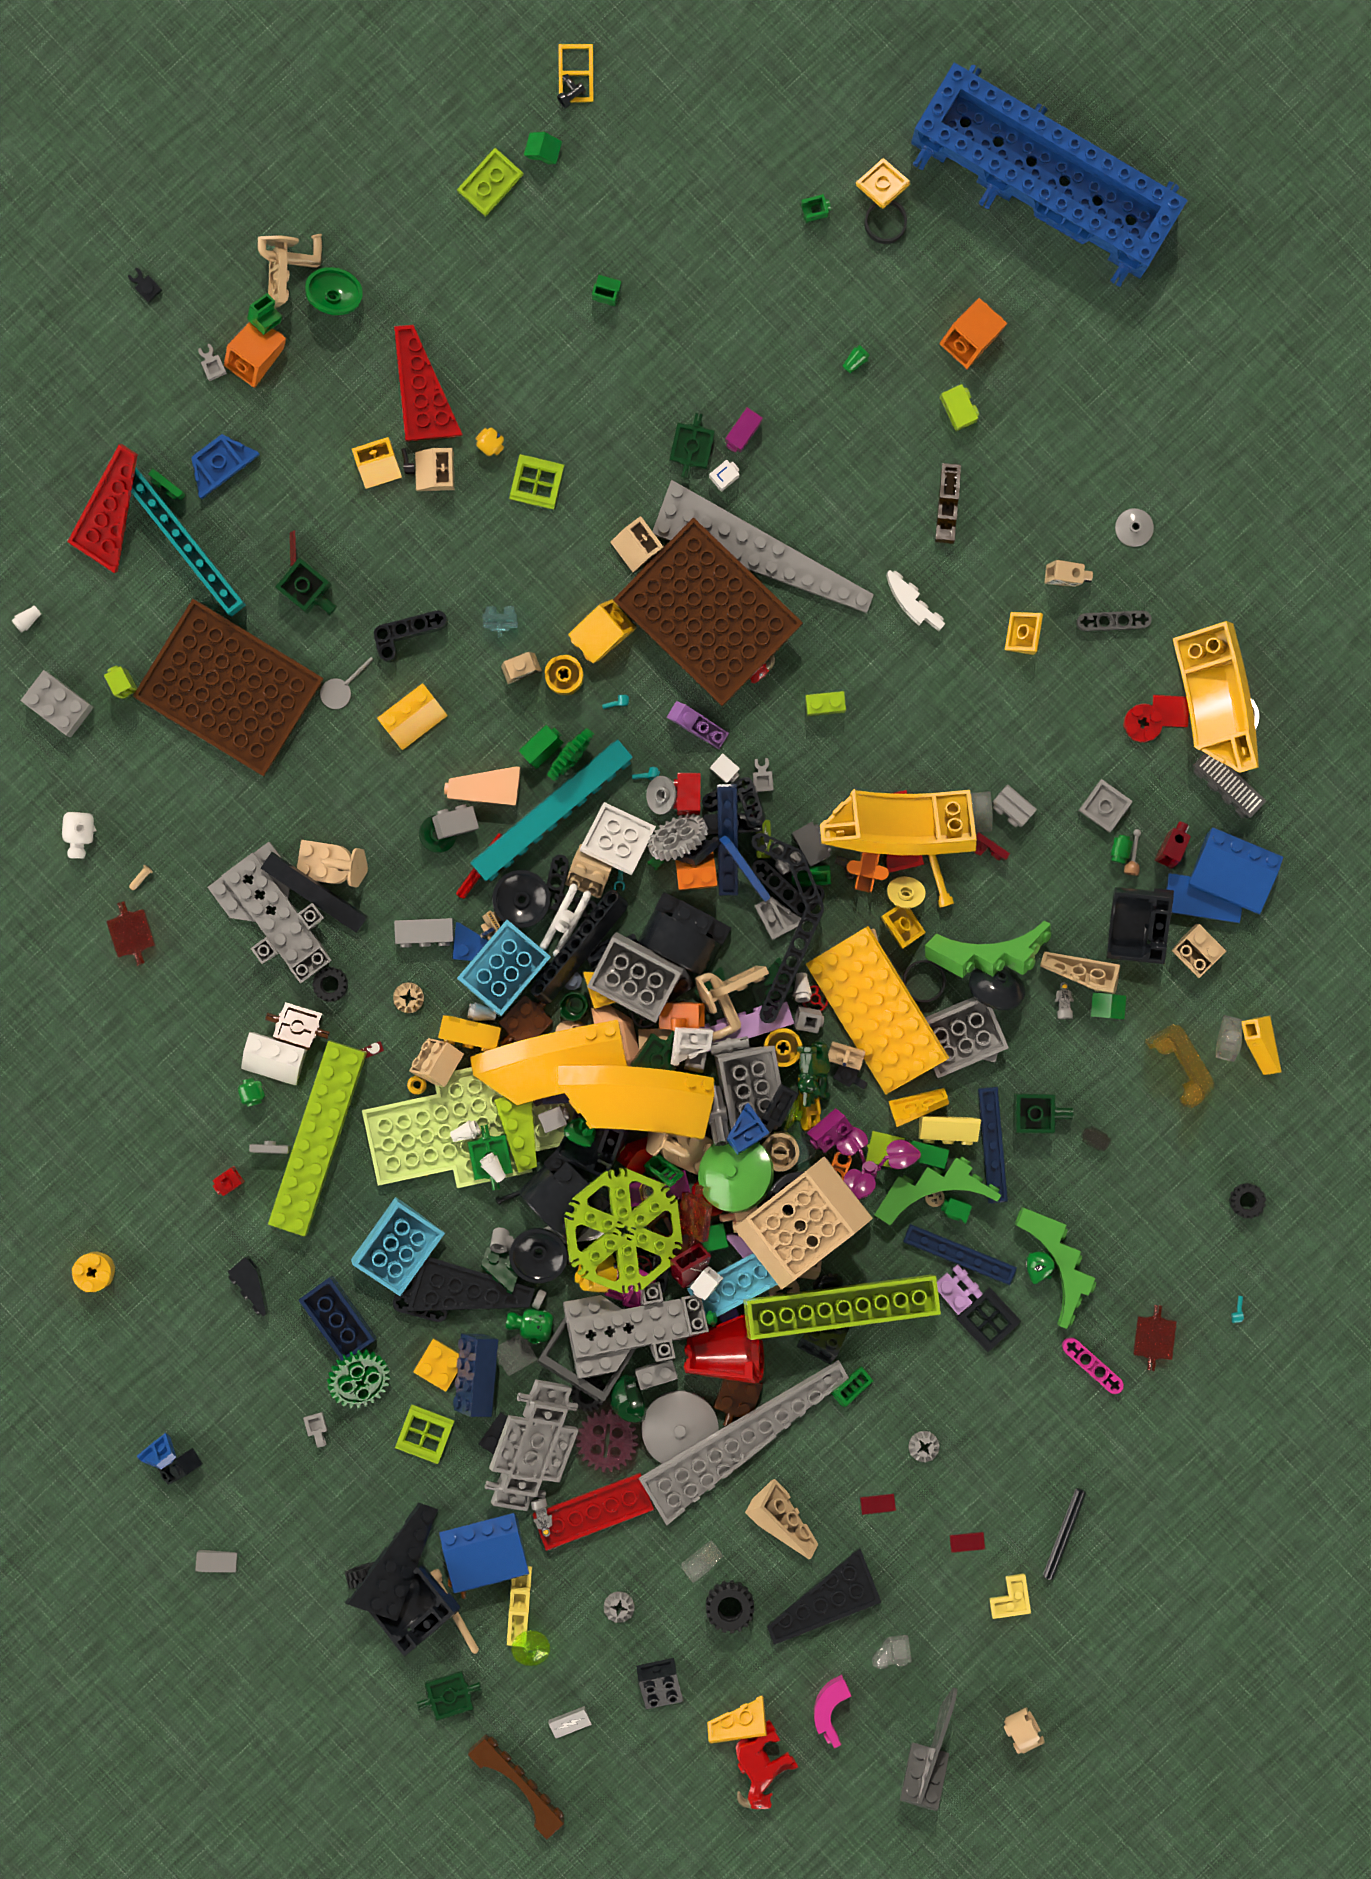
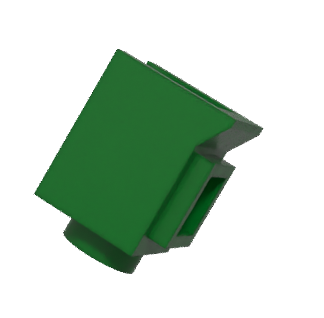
M824 194L801 200V208L806 223L828 217L829 211H831L829 199L825 200ZM820 205L821 212L812 214L811 207Z
M948 1197V1200H944L941 1211L946 1214V1217L956 1221L961 1219L966 1224L972 1205Z

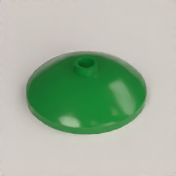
M334 267L318 269L310 274L305 284V294L311 305L319 311L330 315L348 314L354 311L362 301L363 291L360 282L351 273L343 269Z

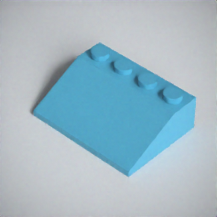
M506 920L457 979L496 1014L502 1016L551 956L511 922Z
M395 1197L351 1261L353 1266L401 1296L445 1233L413 1208Z

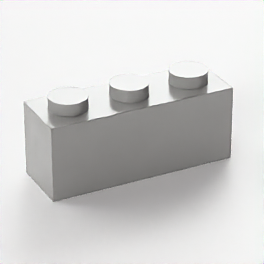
M453 918L394 921L395 944H400V948L412 947V943H419V947H429L431 943L438 942V946H450V942H454Z

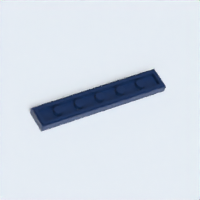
M737 784L717 785L718 838H722L724 835L727 836L738 850ZM721 843L718 846L719 896L738 895V865Z
M998 1087L978 1088L986 1186L992 1184L1000 1189L998 1193L1001 1195L998 1202L987 1197L988 1203L1008 1202Z
M909 1224L903 1239L904 1243L1008 1285L1011 1284L1017 1269L1013 1265L912 1224Z

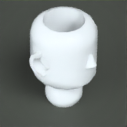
M67 812L63 817L62 838L65 842L70 843V848L67 851L69 858L84 859L86 855L84 844H89L93 841V832L96 831V828L94 826V818L90 813Z

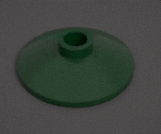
M432 815L422 822L419 828V839L427 850L433 853H443L452 848L457 835L439 840L435 838L433 833L436 830L432 817L436 815Z

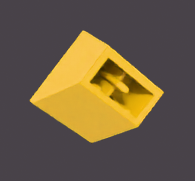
M389 437L352 448L366 489L402 478Z

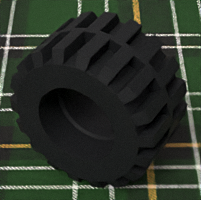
M730 1580L727 1583L722 1581L720 1585L716 1584L714 1589L709 1591V1596L706 1599V1614L711 1625L714 1624L717 1630L721 1629L724 1633L726 1631L734 1633L735 1630L740 1632L744 1626L747 1627L749 1625V1621H752L754 1600L746 1586L743 1587L740 1582L734 1583V1580ZM727 1597L738 1599L742 1606L740 1612L734 1616L723 1615L718 1608L721 1600Z

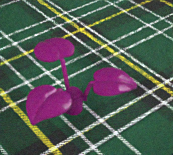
M853 1127L847 1135L836 1143L838 1151L843 1155L851 1156L856 1154L857 1151L860 1153L862 1172L857 1169H851L844 1176V1182L858 1200L867 1197L874 1191L877 1171L881 1170L886 1160L889 1159L891 1168L904 1169L914 1164L920 1158L921 1152L905 1140H895L887 1146L886 1152L888 1155L882 1159L879 1165L872 1161L866 1162L862 1148L868 1145V1138L862 1130Z

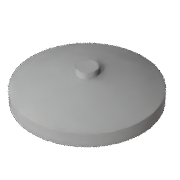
M686 1390L670 1391L656 1398L646 1410V1417L642 1422L644 1444L649 1453L662 1464L719 1431L717 1416L712 1406L700 1395Z

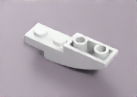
M889 570L886 575L889 587L904 612L917 625L920 626L923 621H926L939 632L945 625L943 622L944 618L936 612L934 614L928 610L929 607L923 601H916L920 593L917 592L919 589L912 583L907 584L902 580L903 576L900 573Z

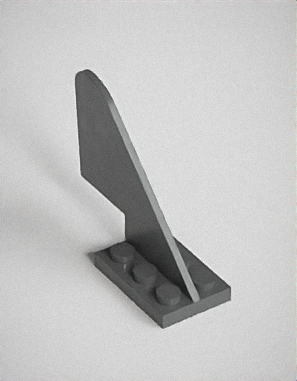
M953 1687L940 1706L931 1746L927 1747L912 1742L900 1801L933 1811L938 1810L949 1753L940 1751L955 1705L957 1688Z

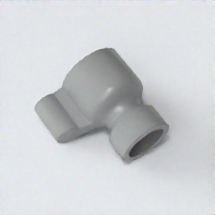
M779 845L772 851L775 855H781L783 848ZM795 852L790 855V860L793 863H798L801 860V856ZM775 859V868L781 876L791 872L788 864Z

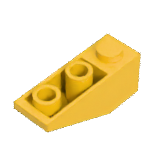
M1264 1016L1241 1021L1245 1041L1263 1075L1280 1073L1281 1067L1271 1017Z

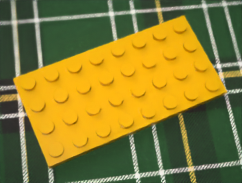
M869 926L806 963V966L857 1049L865 1051L863 1059L885 1095L949 1059L946 1051Z

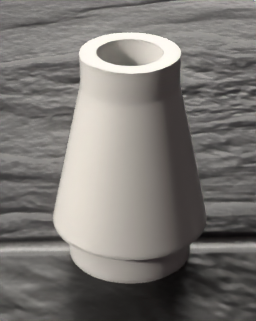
M32 606L15 615L12 622L22 633L30 628L41 613L35 606Z
M797 973L793 997H795L796 1002H808L811 1000L812 992L807 973Z
M476 1002L474 1004L470 1003L468 1019H472V1021H495L496 1013L491 1008Z
M469 1120L451 1131L450 1134L452 1140L457 1142L477 1138L481 1132L478 1123L475 1120Z
M490 1153L480 1160L481 1167L497 1183L506 1177L497 1155L495 1156L493 1153Z

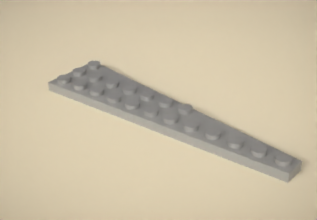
M671 480L652 531L655 536L671 541L694 517L748 570L867 613L874 594Z
M839 1360L639 1477L640 1482L665 1524L668 1525L685 1511L688 1505L699 1500V1496L707 1490L710 1491L714 1488V1484L720 1479L730 1475L734 1469L740 1467L777 1437V1433L784 1428L787 1429L793 1420L798 1416H803L808 1408L819 1403L826 1395H829L849 1377Z

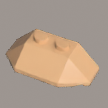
M610 1005L596 1009L591 1008L594 1024L613 1020L619 1021L627 1066L632 1067L630 1064L639 1052L633 1020Z

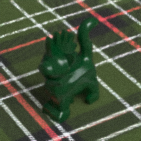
M814 1042L812 1047L797 1046V1051L800 1053L799 1069L801 1073L798 1075L800 1078L798 1088L800 1093H803V1107H811V1104H815L814 1099L819 1097L821 1100H828L830 1097L829 1092L825 1093L827 1074L830 1070L828 1047L824 1042Z

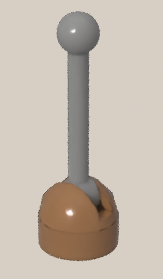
M1136 829L1133 832L1135 838L1132 859L1124 867V874L1139 876L1140 866L1135 862L1141 831Z

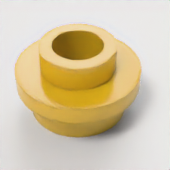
M415 1075L408 1080L407 1087L411 1093L421 1094L426 1090L427 1082L425 1079ZM415 1081H419L421 1083L420 1088L417 1089L414 1087Z

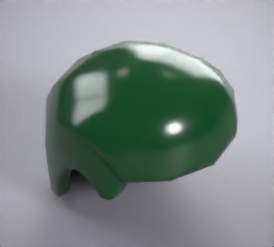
M578 992L566 994L560 1002V1015L566 1021L576 1022L583 1019L589 1008L587 998Z

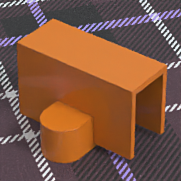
M861 852L860 861L852 860L847 864L846 869L848 873L856 875L854 889L871 893L875 879L884 880L888 877V869L878 866L880 854Z
M666 1002L659 1016V1029L675 1031V1027H705V1003Z

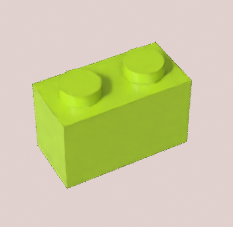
M960 384L941 393L939 398L956 432L977 422L979 411L975 405L972 406L969 400L971 395L967 387L964 388Z
M113 666L107 670L108 673L104 674L114 696L120 699L126 698L137 690L129 671L121 666Z
M844 691L805 696L807 716L844 713L846 711Z

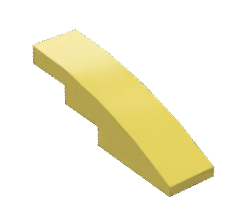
M528 1566V1575L513 1578L511 1582L507 1645L526 1647L532 1576L531 1566Z

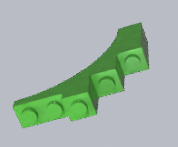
M1043 921L1035 929L1023 936L995 944L962 943L935 934L925 945V958L961 978L967 973L972 972L974 967L992 977L998 971H1001L1004 966L1024 975L1034 967L1035 954L1038 953L1040 947L1050 940L1051 924Z
M961 1156L960 1159L955 1158L944 1177L941 1176L942 1171L934 1166L931 1169L929 1167L925 1169L915 1186L912 1184L913 1180L905 1175L903 1177L898 1176L874 1215L891 1226L903 1210L924 1196L939 1191L964 1190L985 1195L998 1202L1001 1197L998 1193L1000 1189L992 1184H989V1186L982 1183L983 1179L974 1173L970 1176L969 1173L972 1167L969 1165L971 1162Z
M1021 1206L1015 1225L1030 1232L1040 1240L1057 1265L1063 1293L1062 1309L1057 1324L1067 1329L1068 1325L1071 1326L1075 1319L1073 1314L1075 1308H1078L1081 1304V1293L1089 1296L1090 1292L1093 1293L1096 1287L1095 1277L1074 1269L1075 1266H1079L1082 1255H1080V1250L1060 1243L1061 1239H1065L1068 1231L1066 1224Z

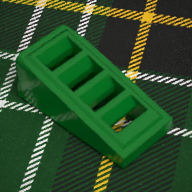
M659 1154L653 1156L644 1164L646 1173L669 1187H672L684 1175V1172Z
M862 1366L850 1374L845 1382L831 1392L841 1406H848L873 1382ZM858 1375H860L865 1381L863 1384L858 1379ZM853 1380H854V1381L856 1382V1384L859 1386L858 1388H856V1387L853 1385V1383H852ZM847 1385L853 1391L852 1393L846 1389ZM841 1391L846 1395L845 1398L840 1393Z

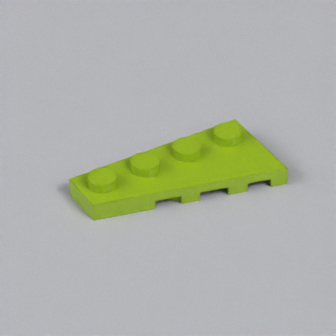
M506 1097L495 1099L494 1101L518 1173L537 1167L532 1102L517 1106Z

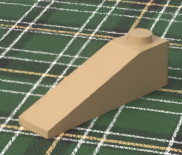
M1044 951L1040 967L1092 990L1110 994L1116 993L1120 965Z
M773 1479L752 1499L745 1513L762 1529L807 1559H811L818 1543L807 1524H803L798 1516L799 1510L791 1504L789 1493Z

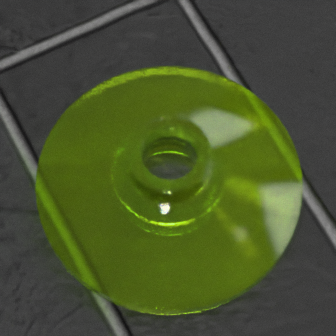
M799 1094L794 1101L784 1129L785 1131L796 1120L800 1122L803 1110H800Z
M538 1631L522 1632L512 1643L513 1657L516 1661L526 1666H535L542 1663L550 1653V1643L547 1637Z

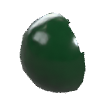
M624 1375L617 1379L611 1390L610 1401L613 1411L627 1422H642L646 1417L642 1393L635 1381L636 1379L632 1376Z

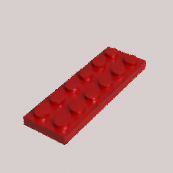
M641 1472L546 1508L547 1515H552V1526L549 1527L550 1535L545 1537L542 1530L538 1529L546 1551L654 1510L651 1498L639 1480V1477L642 1476ZM534 1512L532 1515L533 1518L536 1519L537 1515L536 1512Z

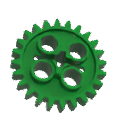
M586 728L581 734H578L572 741L568 742L552 763L551 770L547 776L556 781L569 768H573L590 745L589 742L593 738L594 733Z
M358 1350L357 1354L354 1355L351 1351L350 1357L347 1358L343 1355V1361L336 1360L338 1366H331L333 1372H328L330 1378L327 1379L329 1385L327 1387L332 1398H335L337 1403L341 1402L343 1407L347 1403L349 1408H352L354 1404L359 1408L361 1403L366 1407L367 1401L374 1403V1397L381 1398L379 1392H386L383 1386H389L387 1380L390 1379L388 1374L390 1371L385 1360H382L380 1355L376 1356L375 1352L369 1354L368 1350H365L361 1354L360 1350Z

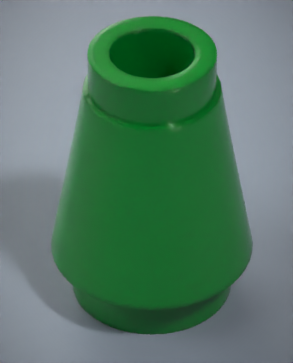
M858 345L857 348H853L842 367L851 374L852 371L868 361L867 358L870 354Z

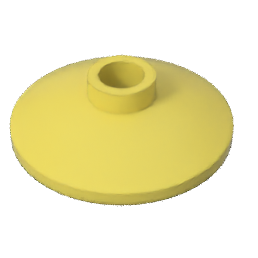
M903 876L895 878L889 883L887 895L890 901L899 907L914 908L924 901L925 888L918 880Z

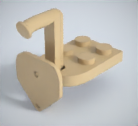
M322 234L311 236L313 239V255L287 252V247H293L299 243L298 238L287 236L258 237V251L262 257L270 261L268 294L275 300V309L285 304L289 297V291L286 289L290 276L287 264L317 268L321 265ZM266 244L275 246L273 251L266 250Z
M301 840L297 869L315 881L338 884L348 880L349 886L358 887L368 872L367 860L363 849L355 848L351 854L342 846Z
M754 966L723 982L712 973H705L695 978L698 994L702 1003H705V1009L709 1013H716L717 1009L714 1002L718 1000L729 1026L721 1030L713 1031L712 1042L722 1039L741 1028V1022L728 993L735 990H744L748 987V983H758L764 980V976L769 974L766 966ZM708 981L712 984L710 991L704 985Z
M648 1132L646 1151L653 1156L657 1155L660 1151L668 1162L698 1175L702 1157L714 1143L713 1139L707 1136L704 1139Z

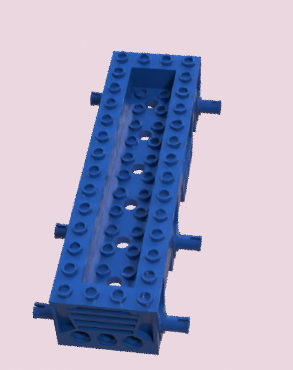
M954 62L915 127L911 144L921 149L913 165L916 168L919 165L918 169L924 170L931 156L943 163L948 157L978 175L977 183L987 188L979 201V204L983 206L985 201L988 200L984 208H990L996 195L1007 201H1010L1011 197L1014 196L1031 206L1034 216L1080 244L1090 241L1109 252L1110 256L1107 260L1119 266L1110 280L1114 284L1119 277L1116 286L1121 287L1128 273L1140 279L1187 202V199L1176 193L1179 186L1175 184L1173 189L1170 190L1174 182L1169 181L1166 187L1044 116L1048 111L1045 106H1043L1039 113L1041 104H1037L1035 109L978 77L982 72L979 67L975 71L976 66L971 65L968 71ZM968 119L970 126L967 128L962 127L960 120ZM1000 138L1003 141V146L996 147L993 144V140ZM1034 158L1036 165L1033 167L1028 166L1026 159ZM1061 177L1068 178L1069 185L1062 186L1059 183V179ZM1100 197L1102 205H1094L1092 198ZM1132 216L1136 222L1134 225H1128L1125 218Z

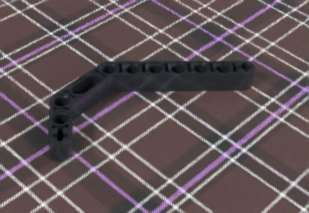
M757 833L752 838V847L756 851L789 865L805 907L759 1012L761 1021L772 1023L778 1016L821 919L824 905L804 853L800 849L769 835ZM763 837V842L769 844V840L773 841L769 847V852L765 851L767 848L765 845L758 847L755 839ZM781 845L783 853L775 855L772 851L773 846ZM794 852L801 856V860L798 863H793L790 860V855ZM801 870L807 872L813 887V894L811 896L804 895L798 881L797 873ZM816 903L820 906L818 914L811 913V904ZM804 921L812 923L813 927L810 932H805L802 929ZM798 938L805 942L804 948L800 950L794 946V941ZM789 956H794L797 959L796 966L789 967L786 964V959ZM781 974H786L789 977V982L786 985H782L778 981ZM774 991L781 994V1000L777 1003L773 1002L770 998ZM767 1002L778 1006L777 1010L773 1008L771 1011L773 1018L765 1020L763 1012L768 1011L770 1007L766 1006Z

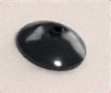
M517 870L504 875L498 881L493 891L492 902L496 914L503 922L508 920L516 928H526L535 925L546 915L550 905V893L546 883L537 874L526 870ZM521 896L526 898L524 903H519Z
M1005 966L993 977L978 968H975L970 975L969 988L972 994L987 1007L996 1010H1011L1018 1007L1025 997V987L1022 980L1015 972Z
M532 1228L520 1233L514 1239L510 1247L509 1260L515 1273L522 1279L532 1283H545L558 1277L564 1270L567 1262V1249L563 1240L556 1233L544 1228ZM540 1248L542 1252L538 1253L536 1249Z

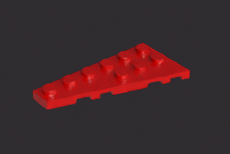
M414 325L394 326L406 442L463 436Z
M123 444L118 445L67 541L113 573L118 572L138 454Z

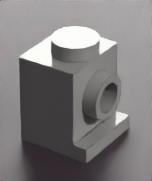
M798 1005L794 1018L795 1029L818 1033L819 1027H823L824 1016H822L821 1010Z

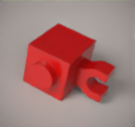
M234 1166L212 1180L214 1190L217 1194H222V1196L227 1195L245 1182Z

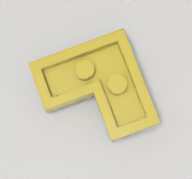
M1025 1574L1005 1576L1008 1595L989 1598L992 1618L996 1619L1031 1613Z

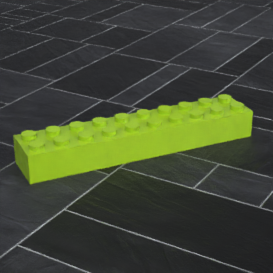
M331 1040L327 1042L268 1225L302 1236L308 1234L367 1052Z
M935 1275L743 1299L747 1337L750 1340L941 1314Z

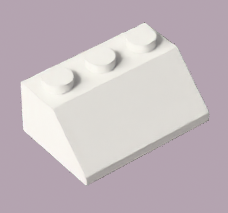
M249 1032L243 1052L241 1069L296 1086L307 1049L274 1040L271 1037Z

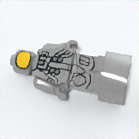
M1062 982L1060 984L1061 990L1057 991L1055 1002H1059L1057 1019H1073L1070 1002H1073L1074 999L1072 998L1071 991L1066 990L1068 989V984Z
M546 1498L534 1500L531 1502L532 1509L535 1510L537 1515L534 1522L537 1528L542 1530L543 1536L547 1537L550 1535L549 1527L552 1526V1515H547L546 1507L548 1505Z

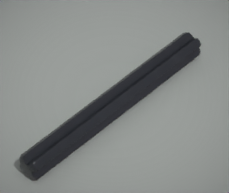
M1075 1489L1043 1573V1577L1048 1580L1054 1579L1086 1492L1082 1489Z

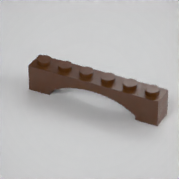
M485 1734L469 1749L468 1756L480 1769L484 1766L504 1774L523 1791L535 1814L534 1827L547 1840L564 1824V1813L550 1803L551 1799L545 1793L541 1794L537 1789V1784L532 1779H527L524 1775V1770L519 1765H514L511 1761V1756L505 1750L503 1752L500 1750L498 1742L492 1736L489 1738Z

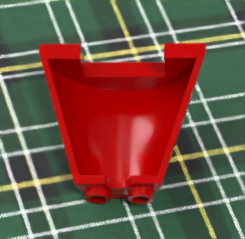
M745 1314L711 1327L707 1333L687 1338V1345L684 1348L685 1355L688 1357L686 1362H684L685 1373L753 1384L759 1383L762 1380L764 1374L763 1340L748 1339Z

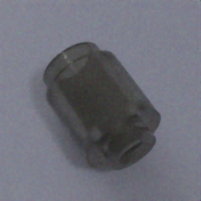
M1092 1125L1089 1128L1086 1127L1081 1134L1082 1142L1097 1151L1101 1150L1104 1152L1111 1141L1108 1134Z

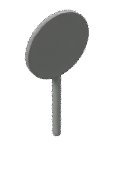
M370 657L346 681L336 678L326 681L320 691L322 702L331 709H340L346 706L351 698V690L348 684L373 661V658Z

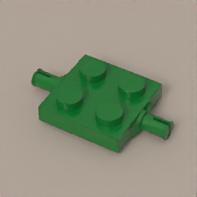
M488 1124L480 1126L482 1137L468 1142L474 1179H491L492 1190H496V1188L498 1190L501 1189L499 1182L497 1183L481 1167L480 1160L486 1155L493 1153L495 1156L497 1155L504 1173H513L506 1135L490 1136Z

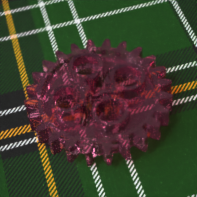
M602 1409L601 1415L594 1411V1418L588 1415L587 1419L589 1422L582 1421L581 1424L584 1428H578L582 1435L576 1436V1439L581 1440V1442L576 1443V1447H582L578 1451V1454H584L582 1461L588 1459V1467L595 1464V1470L600 1466L602 1467V1472H605L606 1467H609L610 1472H612L613 1466L620 1470V1463L627 1466L625 1459L632 1460L630 1453H636L632 1446H638V1442L633 1441V1439L638 1438V1434H632L636 1427H629L632 1422H626L616 1413L613 1415L612 1409H609L608 1414H605L604 1409ZM607 1424H610L609 1440L611 1441L608 1444L607 1457H604L605 1441L603 1440L606 1436ZM596 1425H600L603 1427L604 1432L596 1434L593 1428ZM617 1427L623 1431V1434L618 1437L612 1433V1430ZM596 1444L602 1448V1451L597 1454L591 1450V1447ZM618 1447L621 1453L614 1456L611 1454L610 1449Z

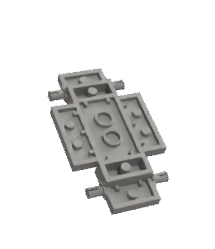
M535 1379L529 1395L518 1393L517 1401L526 1402L523 1412L525 1418L508 1415L489 1467L491 1471L501 1473L500 1478L497 1482H485V1489L494 1490L491 1499L493 1506L527 1511L534 1497L545 1498L546 1496L545 1490H539L542 1480L560 1482L579 1431L576 1427L563 1425L568 1410L577 1411L576 1408H578V1403L569 1402L572 1390L569 1385Z

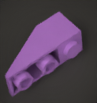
M677 701L666 717L717 749H720L729 734L687 705Z

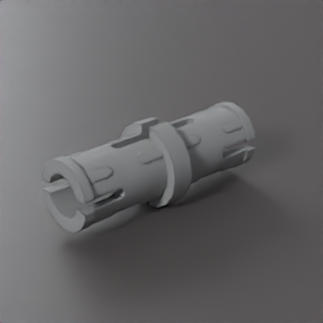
M748 1037L726 1038L723 1041L712 1042L711 1055L723 1052L731 1053L735 1050L750 1048Z

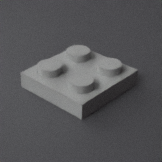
M1101 779L1078 811L1110 833L1133 801Z

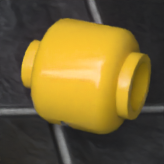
M484 428L476 437V446L487 456H492L494 453L498 455L504 448L502 445L504 438L494 428Z

